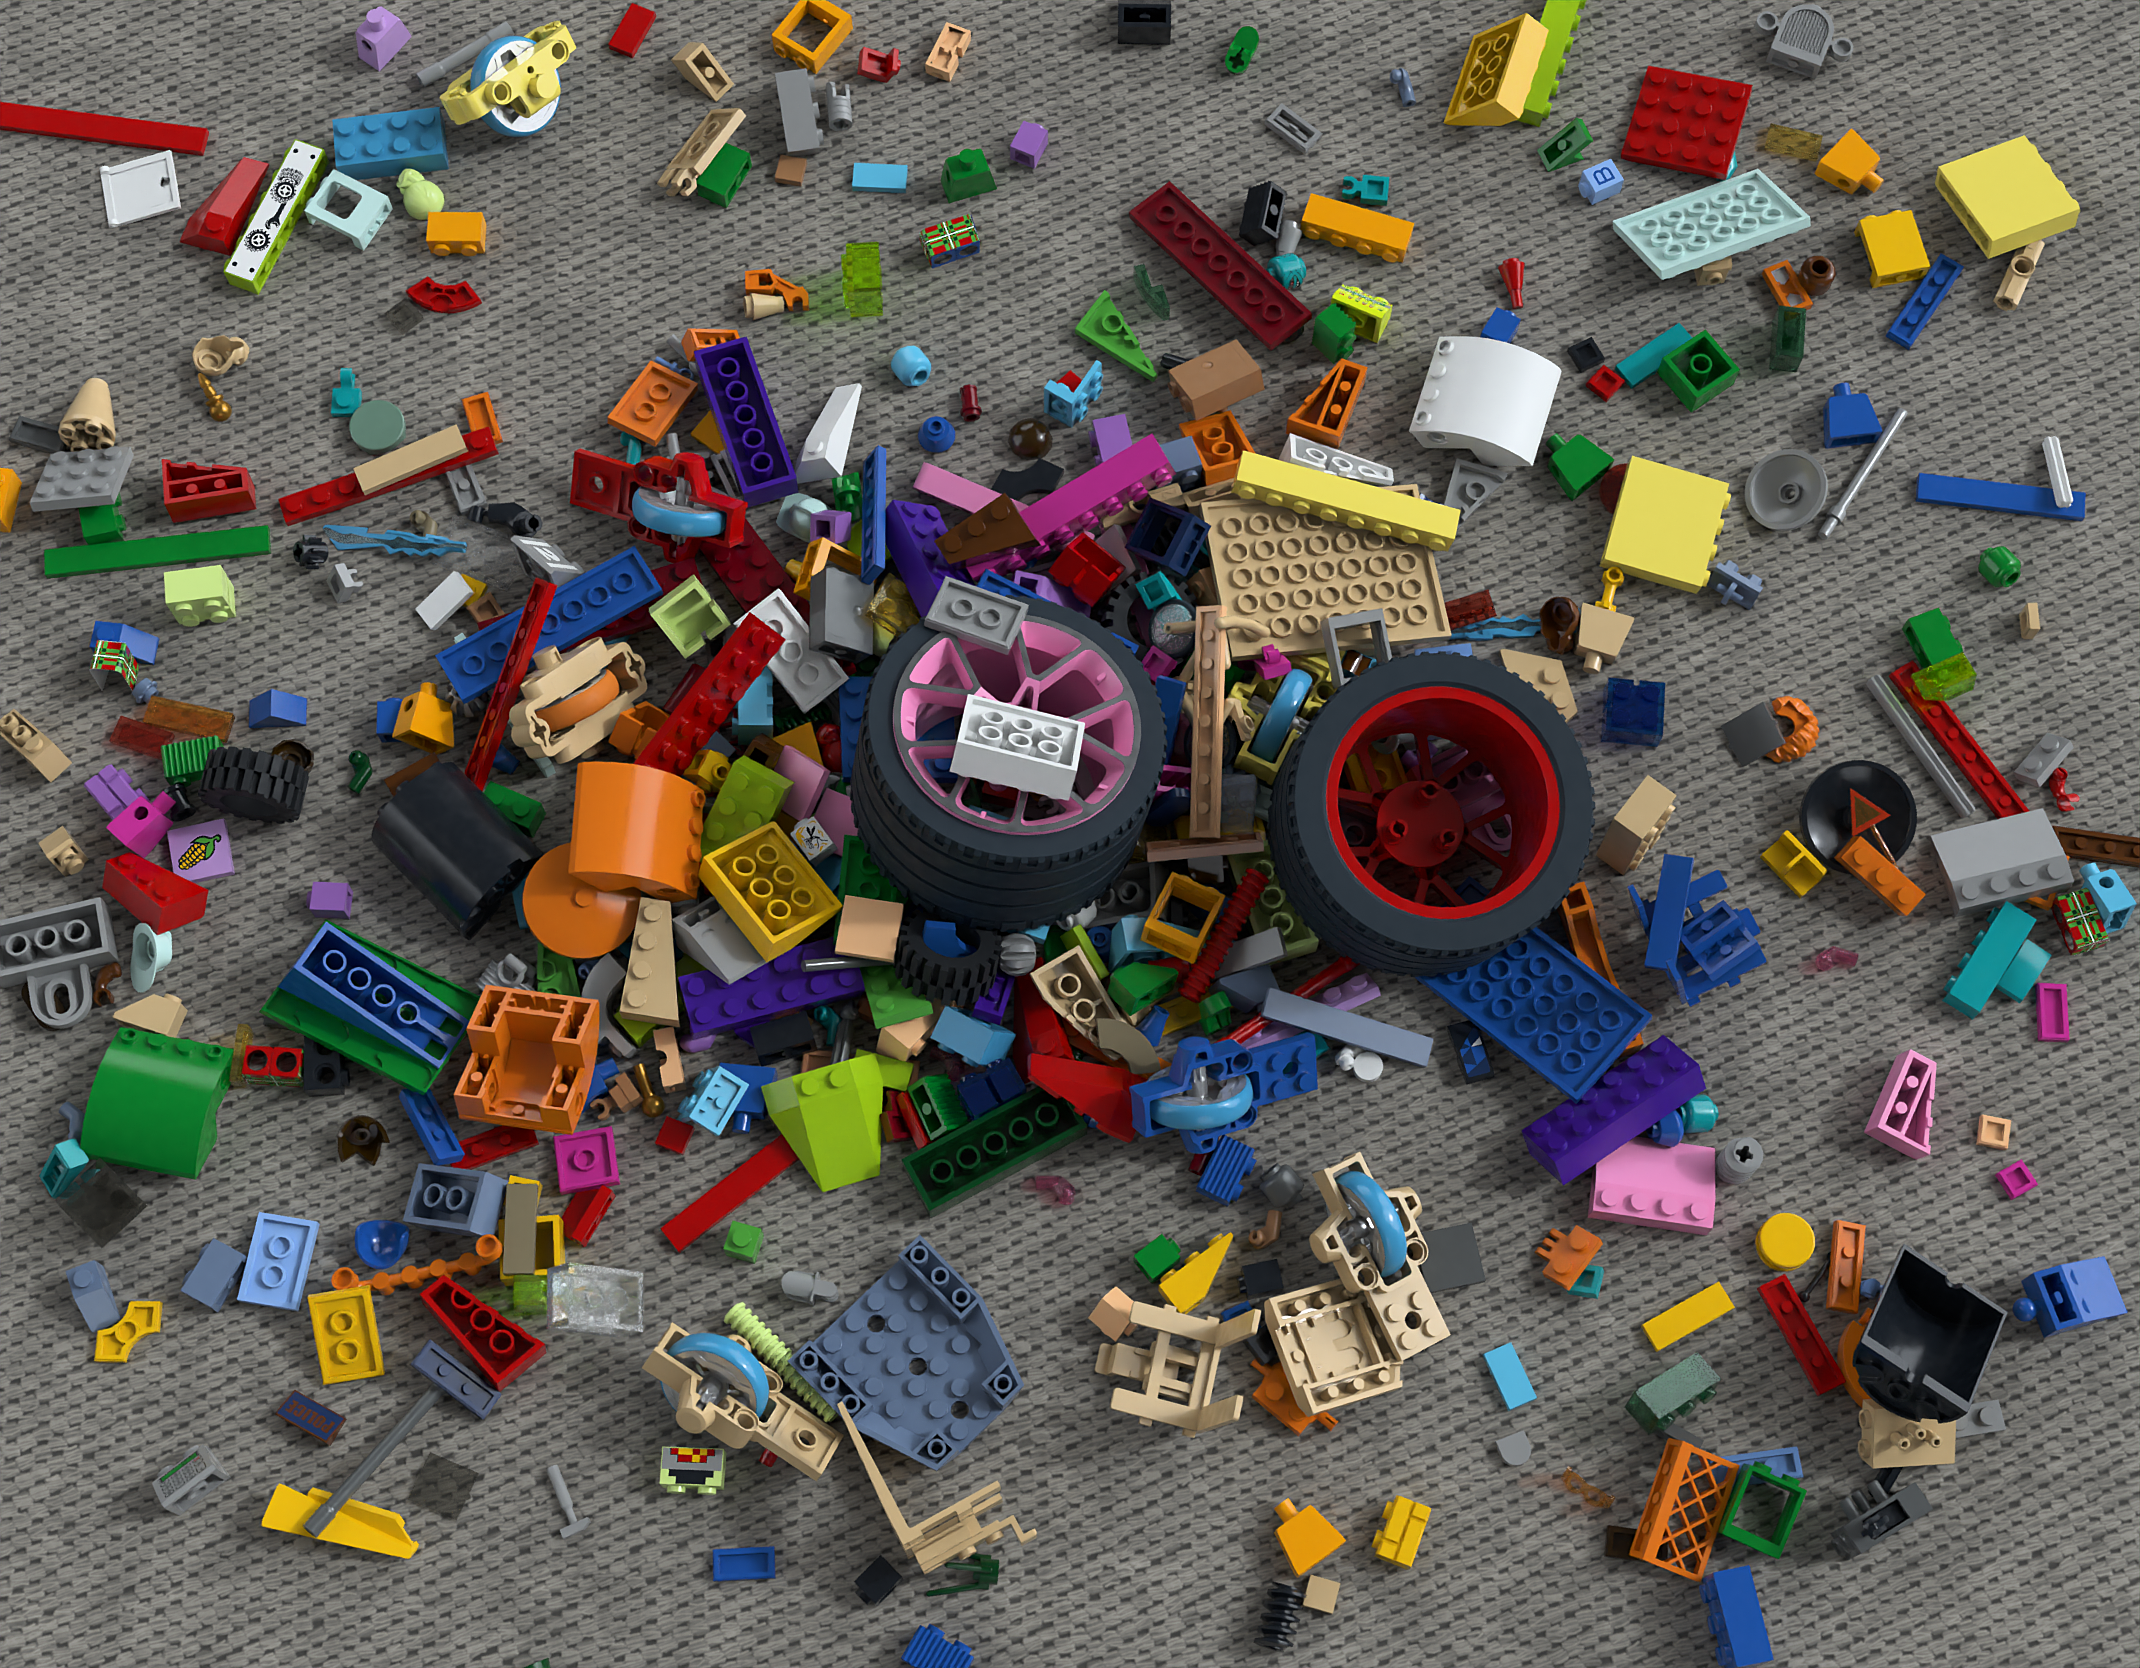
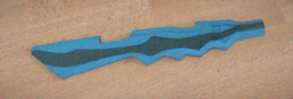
M324 525L323 530L338 550L385 547L390 555L404 551L409 556L417 554L421 557L431 554L441 557L449 552L466 553L467 551L466 542L453 541L436 535L426 534L425 537H420L412 533L387 530L385 534L367 533L368 528L338 525Z
M1524 614L1514 619L1502 616L1500 619L1489 617L1490 619H1486L1483 622L1472 621L1465 627L1450 628L1452 635L1450 640L1463 638L1469 641L1493 640V637H1533L1536 632H1541V620H1531Z

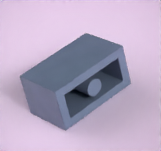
M213 1238L210 1244L207 1243L200 1251L198 1257L200 1260L194 1270L191 1269L185 1275L181 1291L190 1298L219 1312L244 1272L247 1257Z

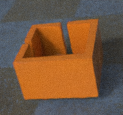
M644 701L634 706V708L620 713L608 743L614 745L620 753L624 755L634 754V758L637 759L670 715L651 703Z

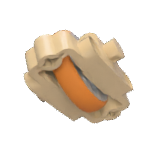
M601 637L590 639L572 651L559 654L555 645L548 646L534 653L532 658L537 669L525 676L523 683L520 685L525 699L513 706L509 712L510 721L513 725L511 730L512 740L517 746L523 747L530 758L539 759L554 756L557 764L568 762L579 755L581 758H588L599 753L605 748L601 740L613 732L620 713L634 708L632 701L647 690V682L644 677V660L640 655L633 654L631 647L626 642L605 645ZM618 682H620L622 686V691H619Z

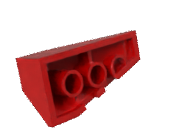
M243 157L189 218L180 243L231 256L269 168V163Z
M1042 957L1035 959V966L1031 972L1023 976H1015L1013 1033L1016 1034V1037L1013 1041V1059L1022 1085L1031 1082L1028 1079V1056L1031 1053L1075 1060L1061 1015L1043 1000L1029 976L1030 973L1045 965Z
M1034 1053L1028 1056V1079L1056 1099L1063 1097L1075 1106L1073 1111L1080 1116L1085 1113L1097 1121L1096 1127L1102 1132L1127 1143L1132 1141L1136 1129L1132 1127L1133 1115L1129 1087L1144 1083L1147 1079L1117 1067Z

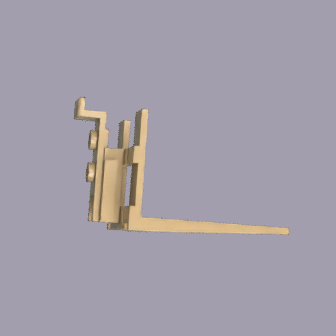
M842 1401L837 1404L844 1419L843 1421L908 1559L915 1556L924 1575L956 1557H959L960 1561L970 1557L977 1552L975 1547L985 1541L987 1545L997 1542L1004 1537L1002 1532L1010 1527L1013 1529L1021 1546L1037 1537L1035 1528L1023 1534L1014 1515L1001 1522L996 1520L983 1528L980 1527L976 1517L1002 1503V1497L998 1493L973 1508L972 1506L1001 1491L998 1480L916 1526L909 1528ZM957 1515V1517H955V1518L949 1520L948 1522H946V1523L940 1525L939 1527H937V1528H935V1529H933V1530H931V1531H929L928 1533H926V1534L923 1535L924 1532H926V1531L932 1529L933 1527H935V1526H937V1525L943 1523L944 1521H946V1520L952 1518L953 1516Z

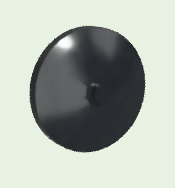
M1866 760L1841 762L1821 772L1808 786L1801 801L1799 813L1802 837L1814 857L1832 870L1853 875L1834 858L1853 837L1850 789H1852L1890 815L1854 836L1863 837L1890 863L1894 864L1909 848L1917 827L1915 800L1904 780L1890 768ZM1854 796L1856 828L1880 815L1878 811ZM1859 804L1863 807L1866 815L1868 816V820L1865 819L1863 813L1861 812Z

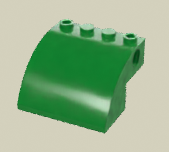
M120 1027L103 1057L92 1085L83 1121L80 1149L85 1152L88 1159L196 1180L217 1140L215 1113L235 1078L234 1049Z

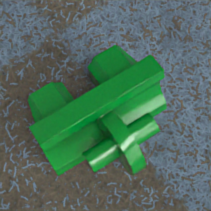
M859 472L831 478L836 511L851 512V524L862 520L863 498Z

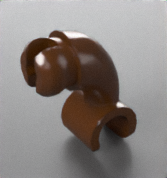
M117 962L106 964L99 970L96 976L93 999L100 1007H102L100 998L106 994L112 1004L114 1003L113 994L106 988L113 978H119L122 975L120 964Z

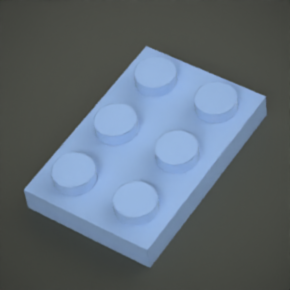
M259 1212L237 1300L243 1303L298 1312L320 1224L317 1221Z

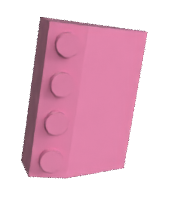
M1636 1136L1593 1165L1588 1218L1707 1235L1713 1229L1715 1209V1148L1679 1143L1675 1147H1668L1655 1143L1650 1138Z

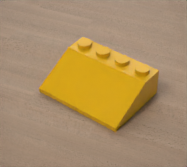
M1525 13L1474 35L1444 123L1455 126H1502L1518 120L1523 113L1526 97L1531 90L1530 85L1534 73L1538 69V61L1541 52L1545 48V41L1549 30L1528 13Z
M775 821L704 856L698 873L700 880L766 963L791 950L843 909L842 903Z

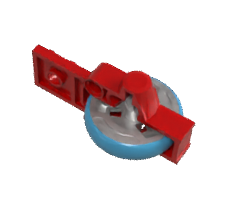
M581 448L574 451L570 504L628 521L629 533L636 539L662 546L664 559L668 562L676 563L689 558H695L702 540L727 548H731L744 541L743 531L748 502L732 498L725 492L711 487L704 457L701 455L682 452L677 453L673 460L661 456H652L633 465ZM595 477L601 479L603 483L602 490L595 484Z

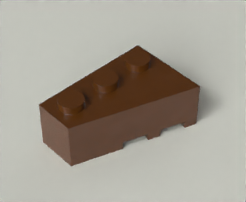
M1003 493L934 541L949 565L955 570L990 561V559L1002 555H1011L1016 553V551L1041 546L1006 493Z

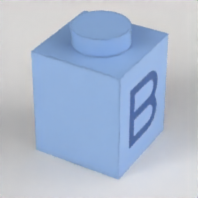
M1609 159L1584 170L1578 187L1581 195L1584 198H1588L1593 205L1620 193L1624 179L1612 159Z

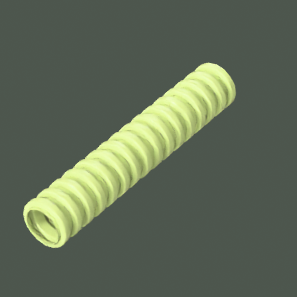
M744 1302L733 1306L725 1315L724 1322L726 1324L730 1323V1328L733 1331L737 1330V1335L744 1337L751 1344V1349L757 1350V1355L759 1357L763 1356L764 1362L766 1364L770 1363V1368L772 1370L776 1369L777 1374L784 1377L785 1383L790 1382V1388L792 1390L797 1389V1395H803L804 1402H810V1408L812 1410L817 1409V1415H823L825 1423L833 1421L838 1416L835 1410L788 1363V1360L793 1356L791 1354L792 1350L790 1348L786 1349L785 1343L783 1341L779 1342L778 1336L772 1335L770 1328L765 1329V1323H759V1317L757 1315L752 1316V1310H746Z

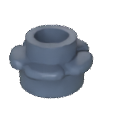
M148 678L141 680L132 691L136 702H146L149 704L159 693L157 690L158 683L156 681L152 682Z

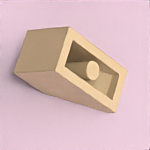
M689 42L671 59L686 80L715 102L734 85L704 43Z
M153 994L116 1011L113 1018L120 1025L128 1028L176 1038L188 1010L181 1004L182 1000L170 994H165L164 997Z

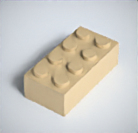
M1647 775L1613 818L1596 856L1622 875H1625L1629 868L1635 871L1644 859L1643 856L1648 849L1651 850L1661 837L1660 835L1665 829V825L1676 808L1672 804L1677 795Z

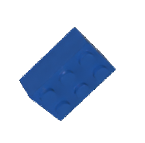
M1750 1566L1713 1572L1702 1579L1703 1584L1699 1585V1590L1703 1603H1708L1711 1616H1707L1710 1633L1712 1635L1716 1634L1719 1647H1715V1654L1719 1666H1724V1668H1750L1774 1660Z

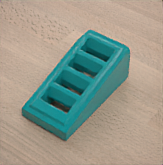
M76 1139L56 1144L39 1175L53 1199L62 1195L89 1161L85 1152L80 1149V1144Z

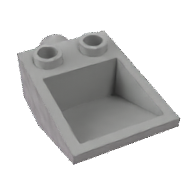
M714 896L698 905L694 903L683 904L678 910V916L672 919L677 948L729 985L766 964V961Z

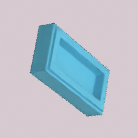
M854 163L852 189L853 191L906 193L908 166Z
M1511 1342L1483 1354V1358L1508 1411L1537 1399Z

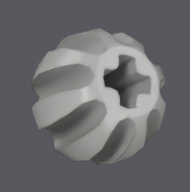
M451 682L447 686L448 693L445 694V701L451 704L450 709L458 717L463 713L466 718L474 717V711L482 712L486 707L484 701L488 699L487 692L463 704Z
M1012 933L1003 937L999 960L1000 969L1006 974L1016 977L1031 972L1035 966L1036 959L1033 939L1019 933Z

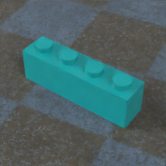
M2008 901L2000 909L1996 906L1992 909L1986 919L1990 923L1986 931L1980 929L1971 943L1976 946L1971 954L1966 952L1957 965L1961 969L1957 977L1952 975L1943 988L1947 993L1942 1001L1972 1020L1980 1013L2037 919Z

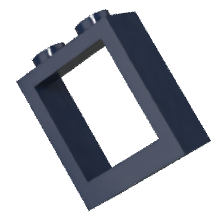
M1150 497L1124 548L1142 559L1186 577L1211 525L1191 513ZM1169 516L1182 522L1164 557H1161L1150 551Z

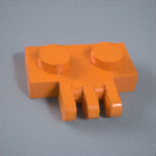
M1578 1225L1574 1227L1568 1236L1552 1228L1548 1234L1557 1241L1554 1242L1546 1237L1542 1241V1244L1550 1249L1549 1252L1541 1247H1538L1535 1251L1538 1256L1549 1262L1542 1271L1544 1277L1568 1291L1603 1245L1599 1237Z

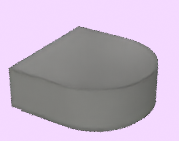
M1524 1430L1495 1441L1501 1459L1509 1466H1521L1531 1455V1446Z

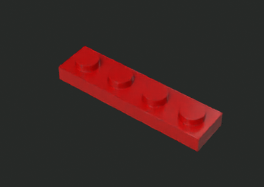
M1786 1274L1759 1286L1757 1290L1817 1396L1844 1384L1846 1379Z

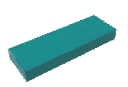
M1678 323L1618 363L1614 370L1633 389L1658 371L1664 356L1693 337Z

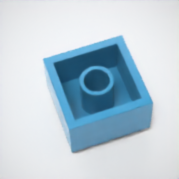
M945 1006L930 1037L939 1042L938 1047L951 1054H954V1052L962 1054V1060L975 1067L979 1065L990 1068L991 1065L1002 1066L1016 1034L1000 1025L972 1017L973 1011L970 1009Z

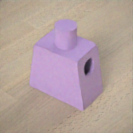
M382 6L370 10L366 15L367 19L356 31L359 58L378 71L412 37L402 21Z

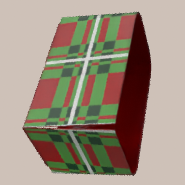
M2087 888L2055 898L2051 910L2070 955L2102 948L2109 940L2098 942L2109 937ZM2054 904H2057L2061 911L2062 923L2055 916ZM2065 930L2069 932L2072 938L2073 950L2069 948L2066 942Z
M246 1045L242 1075L248 1084L302 1087L304 1085V1050L302 1048ZM256 1052H264L268 1058L266 1066L261 1070L249 1068L251 1056ZM282 1053L294 1054L297 1058L296 1067L290 1072H282L276 1066V1060Z

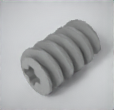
M1751 1137L1736 1138L1730 1141L1715 1161L1717 1175L1728 1184L1737 1185L1744 1183L1760 1167L1763 1161L1761 1145Z

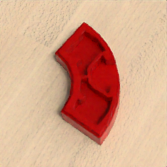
M427 276L406 290V294L416 304L439 313L463 312L482 304L481 299L466 281L456 285H443L434 282Z

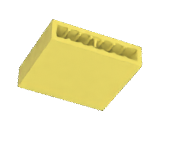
M2025 135L1938 167L1935 180L1937 189L1988 259L2076 226L2080 213L2078 202L2072 199L2066 191L2063 182L2057 179L2050 165L2038 154L2036 146L2031 144Z
M1632 456L1625 470L1599 566L1607 569L1613 566L1618 567L1624 574L1697 594L1702 586H1707L1711 571L1706 569L1708 562L1714 560L1717 551V545L1713 544L1715 536L1720 535L1724 525V519H1720L1722 509L1726 510L1730 502L1731 494L1727 493L1729 483Z

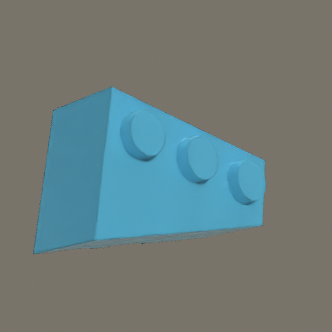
M767 666L764 667L762 673L754 680L743 698L733 708L738 709V718H732V735H738V745H750L752 740L761 733L771 739L773 738V678Z

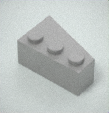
M807 68L775 73L788 156L796 157L820 153L819 145H824L822 128L817 129L815 119L820 118L818 102L812 103L811 93L816 92L814 77L808 76Z

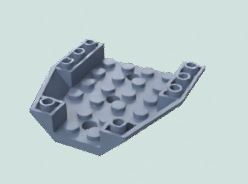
M919 1235L898 1255L899 1261L814 1342L809 1340L788 1360V1363L843 1419L837 1406L842 1401L859 1432L938 1471L960 1455L1007 1408L1024 1387V1383L983 1298ZM873 1317H881L885 1321L883 1330L880 1332L870 1331L867 1326L869 1320ZM916 1359L923 1360L927 1365L926 1371L922 1375L912 1374L909 1370L912 1361ZM959 1402L966 1404L969 1408L968 1415L962 1419H957L951 1414L953 1405Z

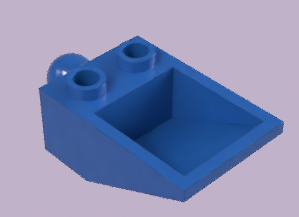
M2105 1256L2062 1264L2032 1273L2021 1281L2028 1298L2017 1299L2012 1308L2014 1316L2020 1321L2028 1322L2036 1317L2044 1338L2128 1313Z

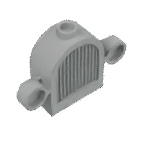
M1815 4L1798 5L1791 8L1785 13L1780 23L1777 16L1769 11L1760 13L1755 22V29L1759 34L1775 37L1766 62L1816 79L1825 55L1832 57L1835 61L1845 62L1853 52V44L1850 40L1846 38H1838L1835 41L1831 40L1834 34L1833 21L1821 7Z

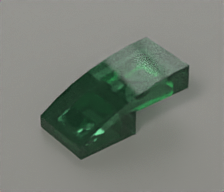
M1145 265L1134 266L1133 279L1140 295L1157 316L1164 321L1169 320L1170 306L1163 285L1152 287Z

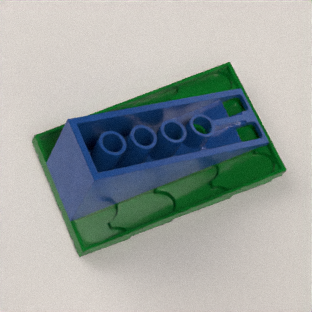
M325 920L259 1013L298 1034H303L332 1051L339 1052L380 1076L384 1075L405 1088L424 1095L467 1033L466 1028L480 996Z

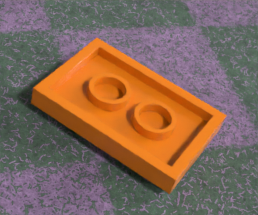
M650 361L607 417L608 424L656 447L698 391V383Z

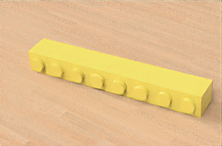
M1244 450L1237 464L1231 493L1238 494L1245 499L1253 498L1264 501L1271 506H1283L1293 509L1300 514L1308 513L1319 516L1326 521L1345 523L1351 528L1367 529L1374 531L1380 536L1400 538L1406 543H1418L1429 546L1430 549L1435 551L1443 550L1448 552L1455 540L1461 511Z

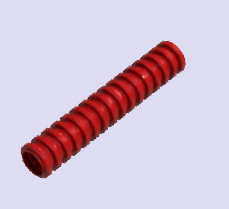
M1246 869L1245 873L1247 875L1242 876L1240 879L1242 881L1241 885L1238 884L1236 886L1238 891L1232 893V900H1228L1227 904L1229 906L1223 909L1224 915L1219 916L1218 920L1220 922L1214 925L1215 931L1210 932L1209 936L1211 938L1205 941L1206 947H1202L1201 956L1198 955L1197 963L1191 965L1193 970L1191 972L1188 971L1186 974L1188 978L1182 981L1183 987H1179L1177 990L1181 996L1193 1003H1201V995L1207 993L1205 988L1211 986L1209 981L1216 977L1214 975L1215 971L1218 972L1220 970L1218 965L1224 963V955L1227 956L1229 954L1228 948L1233 947V939L1237 940V932L1242 931L1241 925L1246 924V916L1251 915L1250 909L1255 908V900L1260 899L1259 893L1264 892V884L1267 885L1269 883L1268 878L1255 869Z

